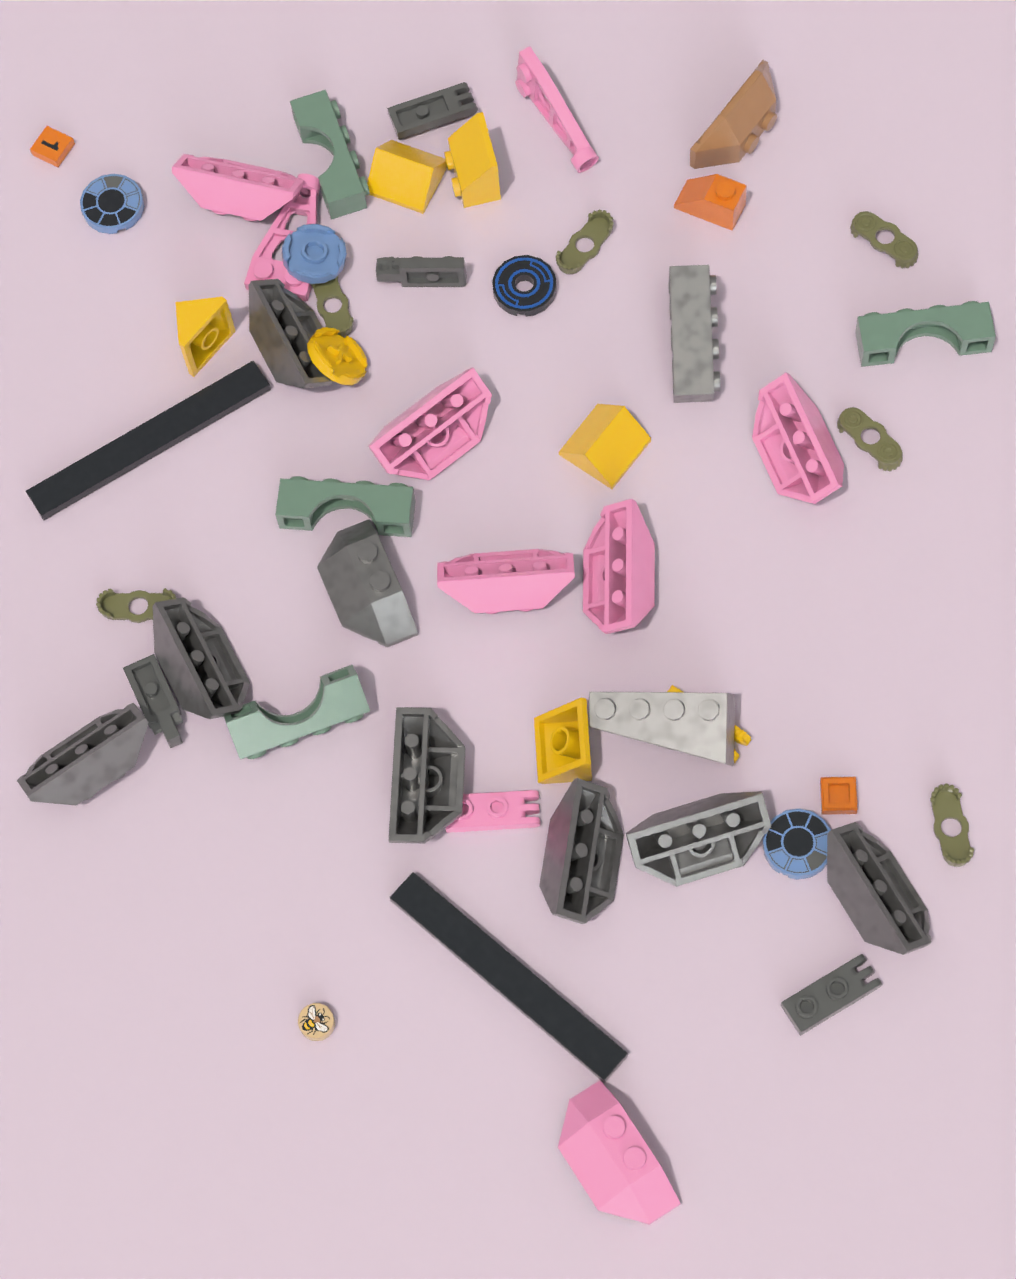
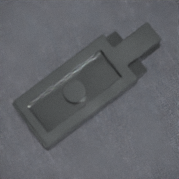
M391 256L377 258L376 263L377 282H401L402 287L466 286L467 275L464 257L423 258L414 256L411 258H394Z
M152 654L123 667L140 708L149 722L150 729L152 728L155 735L163 732L170 748L182 744L183 741L176 728V725L183 723L180 716L182 714L155 655Z

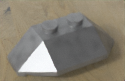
M279 279L251 281L249 284V332L275 381L300 388L331 385L333 381L318 370L308 354L307 343L316 330L322 328L313 309L296 294L285 289V285Z
M365 520L338 531L320 560L317 569L342 627L377 641L378 644L387 648L419 635L400 583L381 540L370 521Z
M184 597L155 602L153 605L154 653L182 709L207 719L238 714L242 709L250 682L222 627L206 614L192 607L191 602Z
M134 703L126 705L124 709L114 710L99 716L42 754L29 767L27 773L19 777L17 782L32 802L77 806L84 800L92 798L99 790L111 782L122 778L127 771L135 767L149 722Z
M396 707L389 843L425 844L462 816L466 748L432 708Z
M579 778L573 780L550 818L539 887L552 915L580 924H586L592 917L614 901L624 834L616 811L609 801L608 789Z
M762 792L721 793L655 813L626 832V837L634 865L637 869L677 887L744 866L764 834L771 828V822Z
M856 822L830 830L827 833V882L864 942L902 955L928 946L931 943L928 909L891 851L876 838L863 832V828Z

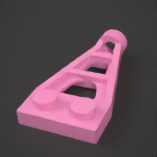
M529 46L520 51L518 66L516 67L517 80L515 81L518 91L524 98L529 96L559 138L574 155L571 158V163L577 172L581 173L590 169L597 163L599 157L588 143L554 82L532 48Z
M299 174L297 178L304 180V186L292 200L283 206L253 254L244 284L245 288L249 290L251 281L279 279L285 285V289L296 294L302 301H308L312 288L311 284L299 281L290 275L283 265V261L272 259L278 245L285 240L289 233L291 235L295 232L285 229L292 214L307 216V224H317V196L320 191L319 179L310 174Z

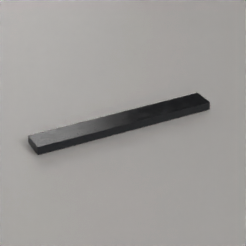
M251 361L26 490V493L44 521L270 391V384L255 362Z
M414 872L389 897L393 904L603 1083L610 1078L628 1057V1053Z

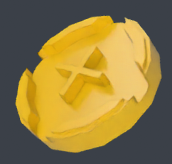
M323 327L316 330L307 343L308 354L313 364L322 374L334 382L342 385L358 383L367 372L365 368L368 366L367 358L362 348L348 335L345 338L338 335L340 331L335 328Z

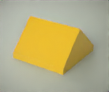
M390 140L375 148L367 182L370 191L369 195L424 214L447 169L445 158Z
M222 296L175 302L179 346L188 372L193 377L197 375L236 332L227 300Z
M597 404L560 449L559 455L610 489H613L651 442V437L625 406Z
M578 698L534 717L538 783L573 782L576 778L592 781L586 698Z

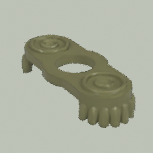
M600 209L589 213L588 222L584 227L571 236L569 244L562 252L557 251L555 256L556 264L563 273H578L589 259L598 255L601 245L612 232L614 222L610 213ZM582 238L591 239L594 243L593 249L588 252L579 251L575 245Z
M869 211L859 212L855 215L850 226L851 234H853L854 238L860 235L868 240L874 249L885 252L894 258L896 267L900 266L903 269L914 266L918 258L917 245L912 239L901 233L895 224L885 222ZM880 230H889L893 233L894 240L891 243L882 244L875 236Z
M338 276L326 283L311 284L317 298V311L323 317L326 324L325 327L339 330L338 335L342 337L349 335L352 331L354 320L353 317H350L348 299L341 291ZM336 298L341 301L342 306L339 311L331 313L324 309V303L328 299Z
M851 407L843 410L837 420L839 433L845 431L851 436L859 449L868 452L878 461L879 469H883V471L888 469L890 472L900 467L903 460L901 447L887 434L884 426L873 421L858 408ZM866 429H874L880 434V440L875 444H867L861 439V433Z
M166 588L163 589V593H148L142 590L132 591L131 593H115L112 589H108V591L104 590L103 594H99L96 606L98 611L107 619L129 620L141 623L153 620V605L155 602L176 599V595ZM138 598L146 600L148 608L144 613L135 615L130 612L129 606L133 600Z
M946 783L944 786L940 784L931 793L930 802L935 820L933 831L940 842L944 860L951 866L960 867L968 863L973 857L974 848L970 847L968 839L969 823L962 813L960 804L962 794L958 788H954V785L949 786ZM946 819L957 820L961 825L960 834L955 837L945 835L941 830V823Z

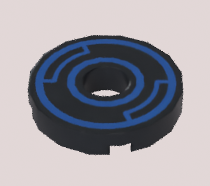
M530 255L514 256L504 261L496 269L492 280L493 295L497 304L504 311L515 316L517 314H525V317L534 316L545 311L553 302L557 289L555 273L550 265L541 258ZM528 281L533 284V287L523 292L519 291L516 285L519 282Z

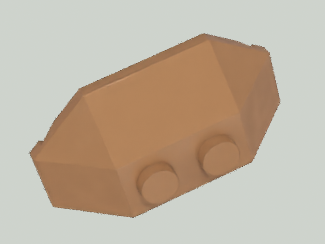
M762 60L759 63L758 67L720 114L690 148V166L692 168L699 169L740 162L746 153L751 154L754 151L761 134L765 130L769 131L774 126L777 120V114H775L776 96L767 61Z

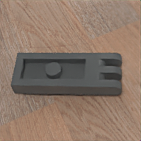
M463 82L387 108L398 139L400 140L475 114L478 108L476 103L473 102L472 94L469 93L470 89L467 83Z
M863 954L781 1002L782 1009L800 1036L883 985L879 978L865 984L864 980L875 973L871 966L857 972L856 968L862 966L867 961Z

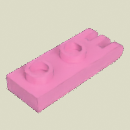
M536 790L463 794L462 816L448 825L446 832L539 827V817H526V815L540 813L539 804H525L528 801L539 800V792Z

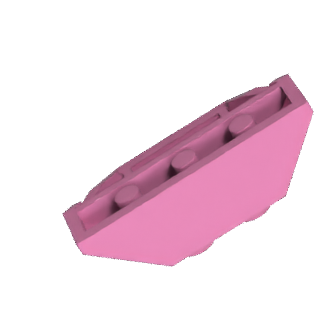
M183 154L172 166V173L201 208L212 210L220 215L232 214L241 216L247 221H262L292 200L304 186L303 179L296 178L286 172L227 159L205 156L194 157V155Z
M472 367L439 385L396 417L380 431L368 447L386 473L431 480L481 441L487 418L488 404H490L492 394Z
M784 373L759 390L758 400L760 402L755 416L752 439L777 493L816 504L842 487L844 463L818 408L791 375Z
M633 499L604 506L600 514L601 519L593 528L583 549V613L605 634L636 627L654 607L655 543L640 509Z
M544 549L474 553L454 558L449 562L437 563L438 588L474 613L495 614L500 611L513 610L525 612L544 608L575 578L573 553L565 552L561 554L557 551Z
M600 1080L569 1099L558 1149L598 1211L650 1225L681 1205L654 1154L619 1101Z

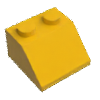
M483 112L477 113L448 137L449 151L444 152L448 171L454 170L455 178H451L454 196H461L464 208L501 200L498 165Z

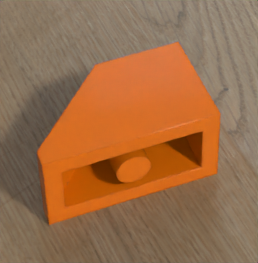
M719 174L688 179L674 204V208L733 231L746 204L747 185Z

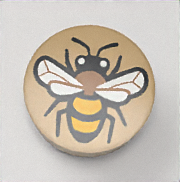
M312 1003L304 1007L300 1012L298 1026L301 1033L307 1039L322 1041L332 1034L335 1027V1019L327 1006L320 1003Z

